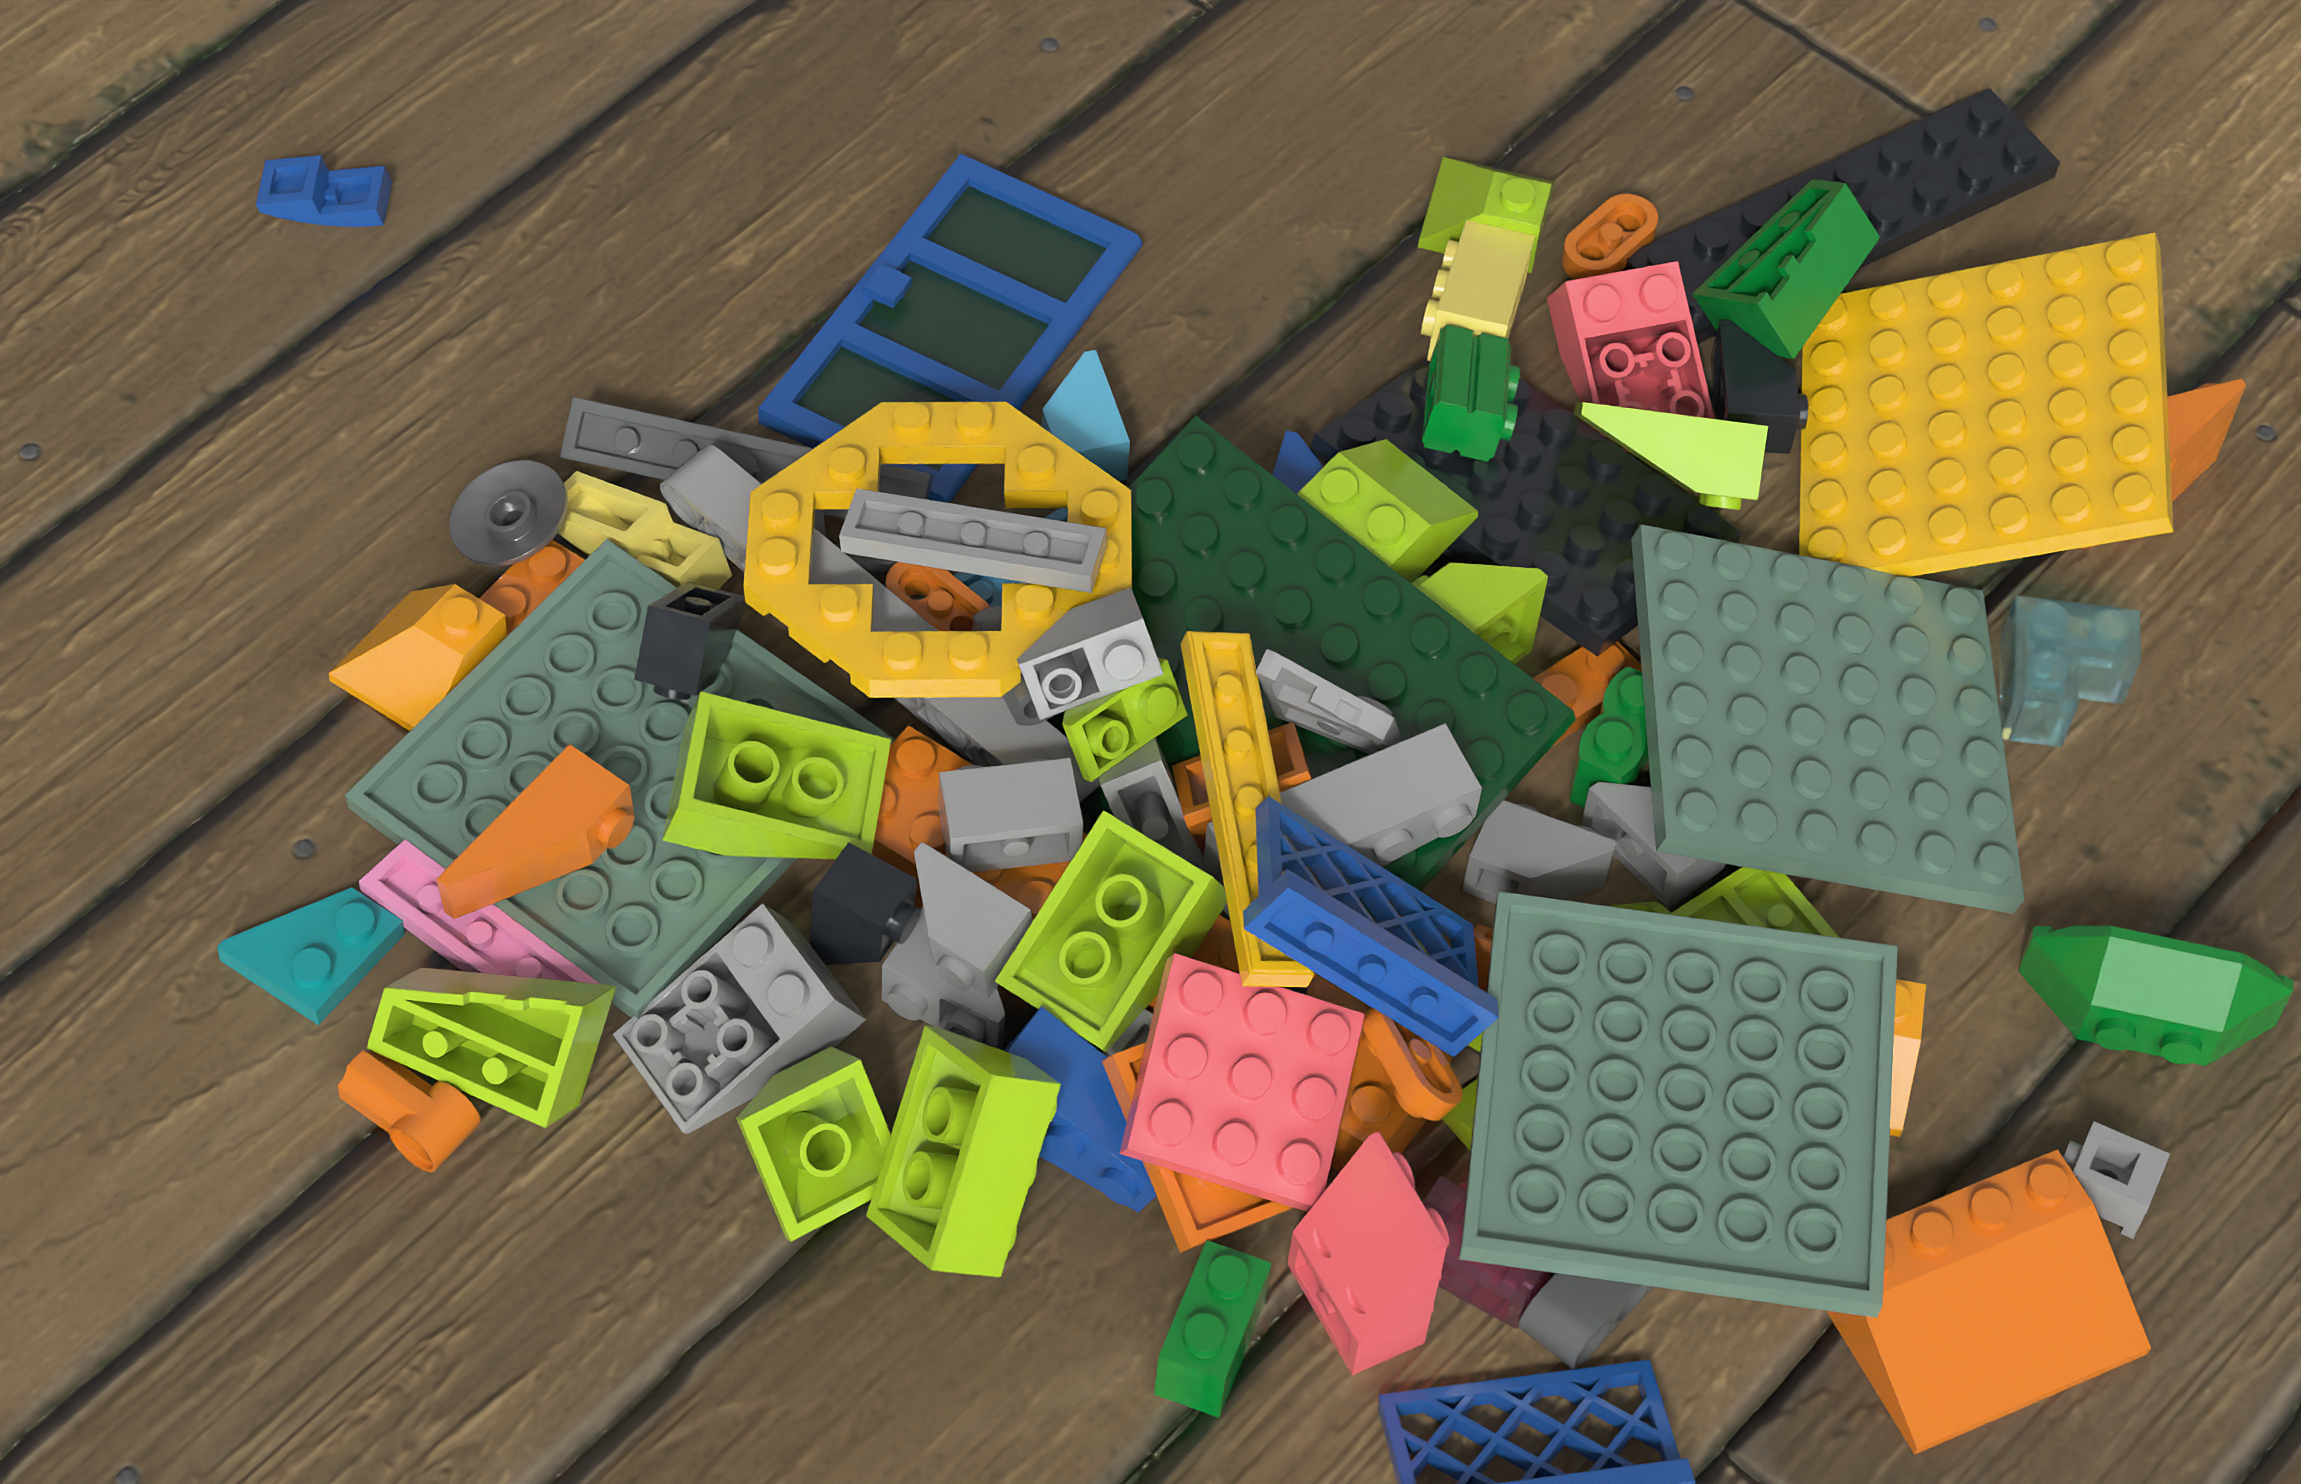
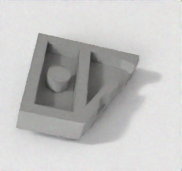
M1266 650L1256 670V674L1275 717L1289 723L1294 722L1297 726L1370 755L1403 741L1395 718L1392 717V712L1383 704L1367 697H1356L1278 653Z

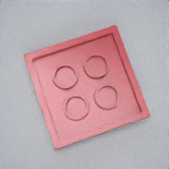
M1174 953L1166 959L1119 1154L1309 1212L1325 1192L1365 1014L1282 987L1242 986L1241 977L1238 973Z

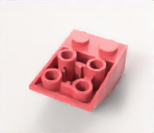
M1678 261L1566 281L1547 298L1559 354L1580 402L1715 419ZM1590 426L1593 430L1601 434L1603 437L1617 444L1616 442H1614L1613 440H1611L1610 438H1608L1607 436H1605L1604 434Z
M1380 1132L1369 1135L1293 1230L1287 1262L1288 1267L1352 1375L1425 1344L1431 1314L1434 1312V1301L1438 1284L1442 1277L1441 1270L1444 1257L1449 1246V1236L1442 1218L1435 1209L1429 1208L1426 1210L1414 1190L1415 1181L1408 1162L1401 1153L1395 1152L1392 1154Z

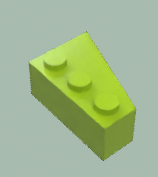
M421 967L384 988L367 1048L547 1128L580 1105L616 986Z

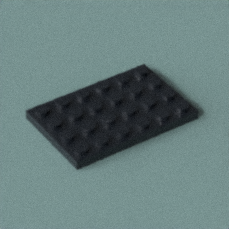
M1427 358L1316 432L1310 447L1313 454L1327 464L1338 452L1387 439L1478 510V517L1447 550L1466 564L1539 568L1548 576L1540 616L1597 657L1638 626L1631 539L1641 524L1738 543L1742 535L1740 530L1722 519L1716 512L1700 504L1674 486L1667 478L1658 475L1625 452L1619 445L1603 437L1577 419L1574 414L1561 408L1521 378H1519L1513 401H1507V403L1518 406L1517 418L1511 439L1509 441L1499 440L1493 458L1486 462L1460 456L1459 450L1447 453L1425 448L1424 442H1422L1428 366L1430 362Z

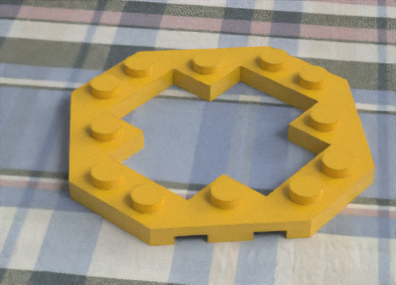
M881 402L750 492L744 572L745 602L761 615L765 616L771 613L788 626L789 636L821 661L826 663L831 659L850 674L851 684L869 698L1002 697L1021 682L1022 672L1017 659L1070 609L1130 587L1132 589L1131 490L1007 402ZM881 464H1005V509L1068 508L1067 522L1106 528L1107 548L1092 593L1032 583H1002L1001 631L873 632V584H811L815 509H849L856 489L879 492Z

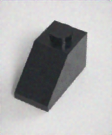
M1720 321L1710 358L1716 419L1768 426L1764 453L1790 454L1796 430L1806 428L1808 417L1807 395L1798 394L1796 370L1734 322Z
M686 582L648 605L634 680L654 685L653 691L656 694L677 700L690 699L692 695L696 696L700 691L702 692L714 684L745 612L747 604L745 596Z
M848 842L813 890L810 945L824 964L880 962L894 941L903 944L913 932L920 916V909L915 907L917 878Z

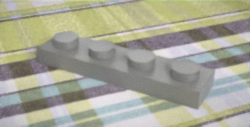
M856 489L839 534L841 553L1088 593L1093 591L1107 548L1106 528L863 489Z

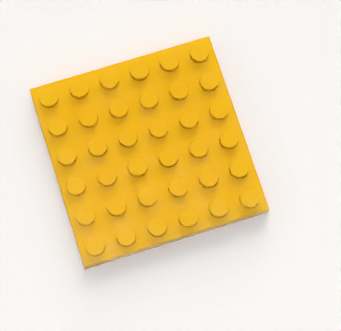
M2156 233L1842 293L1802 347V394L1807 395L1808 417L1806 428L1801 430L1799 555L1878 570L1900 577H1912L2173 532L2161 248Z

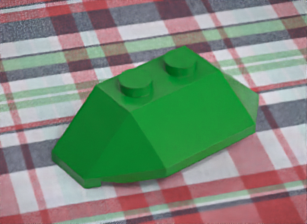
M2033 926L2018 968V972L2076 1039L2098 1043L2103 1048L2109 1050H2132L2160 1056L2175 1064L2193 1063L2208 1066L2276 1026L2293 993L2294 980L2285 975H2276L2268 966L2244 953L2115 926H2070L2055 930L2050 926Z

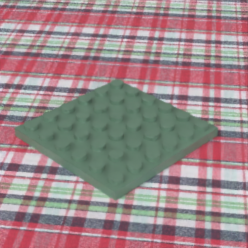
M1641 524L1632 537L1631 542L1656 851L2014 914L2025 899L1983 591L1915 577H1900L1878 570Z
M606 539L345 794V798L351 811L397 845L406 839L443 868L447 869L569 744L629 784L635 820L630 833L620 845L612 849L608 847L591 865L496 902L493 905L600 984L615 985L616 989L611 1003L631 1018L635 1016L639 1019L650 1002L716 945L798 858L724 856L662 841L684 726L699 694L696 696L692 695L690 699H687L689 703L682 705L680 700L656 694L653 691L654 685L634 680L648 605L677 587ZM739 630L734 635L715 683L702 691L891 739V744L895 741L887 733Z
M1498 891L1494 911L1486 993L1497 999L1499 1018L1482 1032L1459 1259L1877 1318L1883 1305L1898 946Z

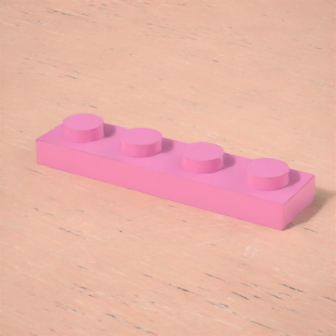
M406 839L359 881L361 894L402 919L405 929L461 971L600 984L493 904L457 919H453L444 913L436 879L446 869Z

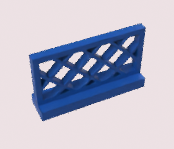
M1268 796L1255 808L1259 896L1243 910L1244 929L1453 1057L1499 1018L1497 999L1479 988L1472 923ZM1285 836L1289 837V839L1291 840V842L1294 844V846L1296 847V849H1297L1299 852H1296V851L1294 850V848L1291 846V844L1289 843V841L1286 839ZM1306 866H1309V867L1311 868V870L1313 871V873L1316 875V877L1318 878V880L1321 882V884L1323 885V887L1326 889L1325 891L1321 888V886L1319 885V883L1316 881V879L1314 878V876L1311 874V872L1309 871V869H1308ZM1338 869L1341 870L1351 885H1348ZM1358 898H1361V899H1362V901H1363L1364 904L1367 906V908H1368L1369 911L1372 913V915L1374 916V918L1377 920L1378 923H1376V922L1373 920V918L1371 917V915L1368 913V911L1366 910V908L1363 906V904L1361 903V901H1360ZM1388 900H1390V901L1393 903V905L1396 907V909L1398 910V912L1401 914L1402 917H1400V916L1398 915V913L1396 912V910L1393 908V906L1391 905V903H1390ZM1410 930H1412V931L1414 932V934H1415L1416 937L1419 939V941H1420L1421 944L1424 946V948H1425L1426 951L1429 953V955L1426 954V952H1425L1424 949L1421 947V945H1420L1419 942L1416 940V938L1414 937V935L1411 933ZM1440 932L1451 938V948Z
M1650 1360L1379 1394L1378 1411L1397 1484H1416L1415 1479L1427 1464L1457 1480L1456 1484H1695L1688 1458H1680ZM1638 1385L1643 1402L1634 1414L1630 1415L1601 1398L1610 1388ZM1559 1395L1578 1407L1566 1423L1562 1424L1535 1409V1405L1542 1397ZM1492 1404L1510 1416L1500 1429L1494 1433L1466 1417L1474 1406ZM1424 1413L1442 1423V1425L1429 1441L1425 1442L1401 1427L1399 1416ZM1590 1413L1621 1430L1607 1449L1576 1432ZM1647 1417H1648V1420H1649L1650 1425L1644 1423V1421L1647 1419ZM1522 1422L1552 1438L1539 1457L1508 1441ZM1454 1431L1484 1447L1470 1466L1439 1450ZM1634 1437L1657 1450L1661 1462L1635 1465L1619 1456V1454L1630 1439ZM1564 1446L1595 1463L1590 1471L1566 1474L1550 1464ZM1408 1453L1415 1456L1412 1462L1410 1461ZM1496 1455L1526 1471L1521 1480L1497 1483L1481 1473Z

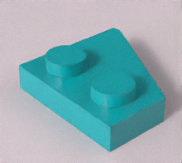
M351 887L224 939L217 946V950L222 963L319 1026L405 935L402 919Z

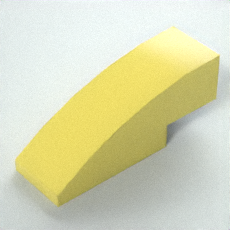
M578 471L564 482L569 503L566 518L558 534L588 557L608 539L677 588L686 582H692L719 589L732 576L719 539L674 523L666 503Z

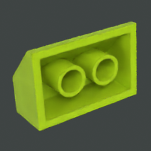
M925 1025L866 1217L932 1271L1001 1277L1008 1252L1012 1249L1016 1240L1017 1223L1028 1188L1032 1185L1036 1176L1037 1160L1048 1125L1056 1113L1057 1096L1061 1084L1025 1058L935 1026Z

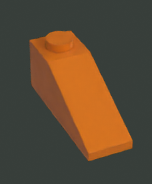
M569 744L436 879L444 913L453 919H457L593 864L608 847L612 849L620 845L632 829L635 815L630 785Z

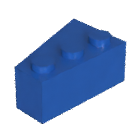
M1041 1006L1003 1050L1029 1060L1061 1084L1057 1096L1056 1113L1048 1125L1039 1157L1098 1189L1114 1202L1126 1205L1139 1213L1157 1195L1143 1161L1119 1154L1127 1122L1102 1063L1108 1057Z

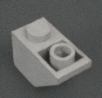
M1131 587L1070 609L1017 659L1040 720L1163 675Z
M1503 800L1482 826L1469 856L1462 892L1494 904L1496 903L1498 891L1566 900L1605 886L1617 841L1600 835L1592 828L1574 826L1541 814L1531 806L1513 804Z
M922 907L917 924L909 938L903 944L897 943L882 964V1001L888 1003L897 1014L906 1019L914 1021L920 1019L932 1026L1002 1050L1005 1011L997 988L987 998L972 987H969L967 991H961L953 987L936 972L924 908Z

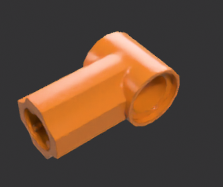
M362 1050L347 1065L346 1073L337 1086L340 1099L387 1131L398 1151L413 1165L429 1173L434 1172L481 1122L476 1108L455 1087L442 1081L435 1082L431 1086L399 1062L372 1050Z

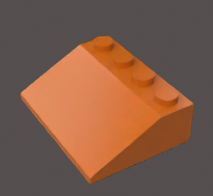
M2058 1149L1886 1220L1883 1305L1878 1317L1826 1311L1914 1455L2145 1356L2151 1349L2094 1203Z

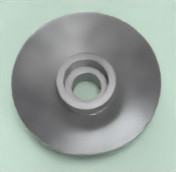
M519 460L495 466L470 482L457 498L449 521L452 541L465 558L479 565L497 567L523 561L543 549L560 530L568 511L567 489L553 469L539 462Z

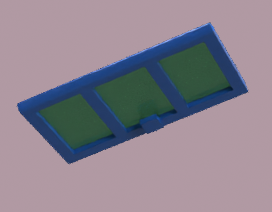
M960 154L759 406L758 423L814 449L881 402H1007L1017 410H1020L1141 249L1143 242L1136 233ZM979 464L887 465L934 475L928 500L950 503Z

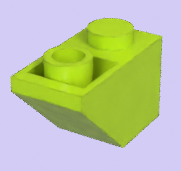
M1157 657L1163 675L1065 711L1062 725L1084 780L1092 782L1187 716L1168 660Z

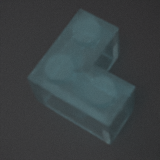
M2016 595L2000 638V721L2003 740L2062 747L2077 710L2079 699L2124 704L2141 662L2140 611Z

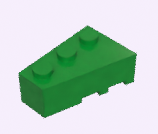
M1812 179L1697 288L1692 295L1716 331L1720 321H1732L1777 356L1794 359L1878 242L1880 236L1846 183Z

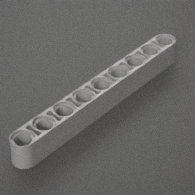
M708 444L660 484V490L668 505L684 522L696 531L718 538L725 556L745 572L750 492L760 486L761 483L720 449ZM814 528L811 584H873V632L938 631L848 555L841 553V550ZM1003 696L895 698L973 765L991 767L1018 764L1032 758H1045L1048 760L1071 758L1079 804L1100 786L1099 777L1092 782L1083 779L1069 740L1047 720L1035 725H1018Z

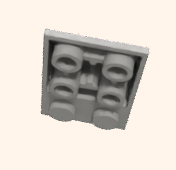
M762 903L650 1002L639 1019L633 1016L613 1036L681 1131L689 1134L754 1098L772 1076L831 1046H837L860 1026L866 1018L797 926Z

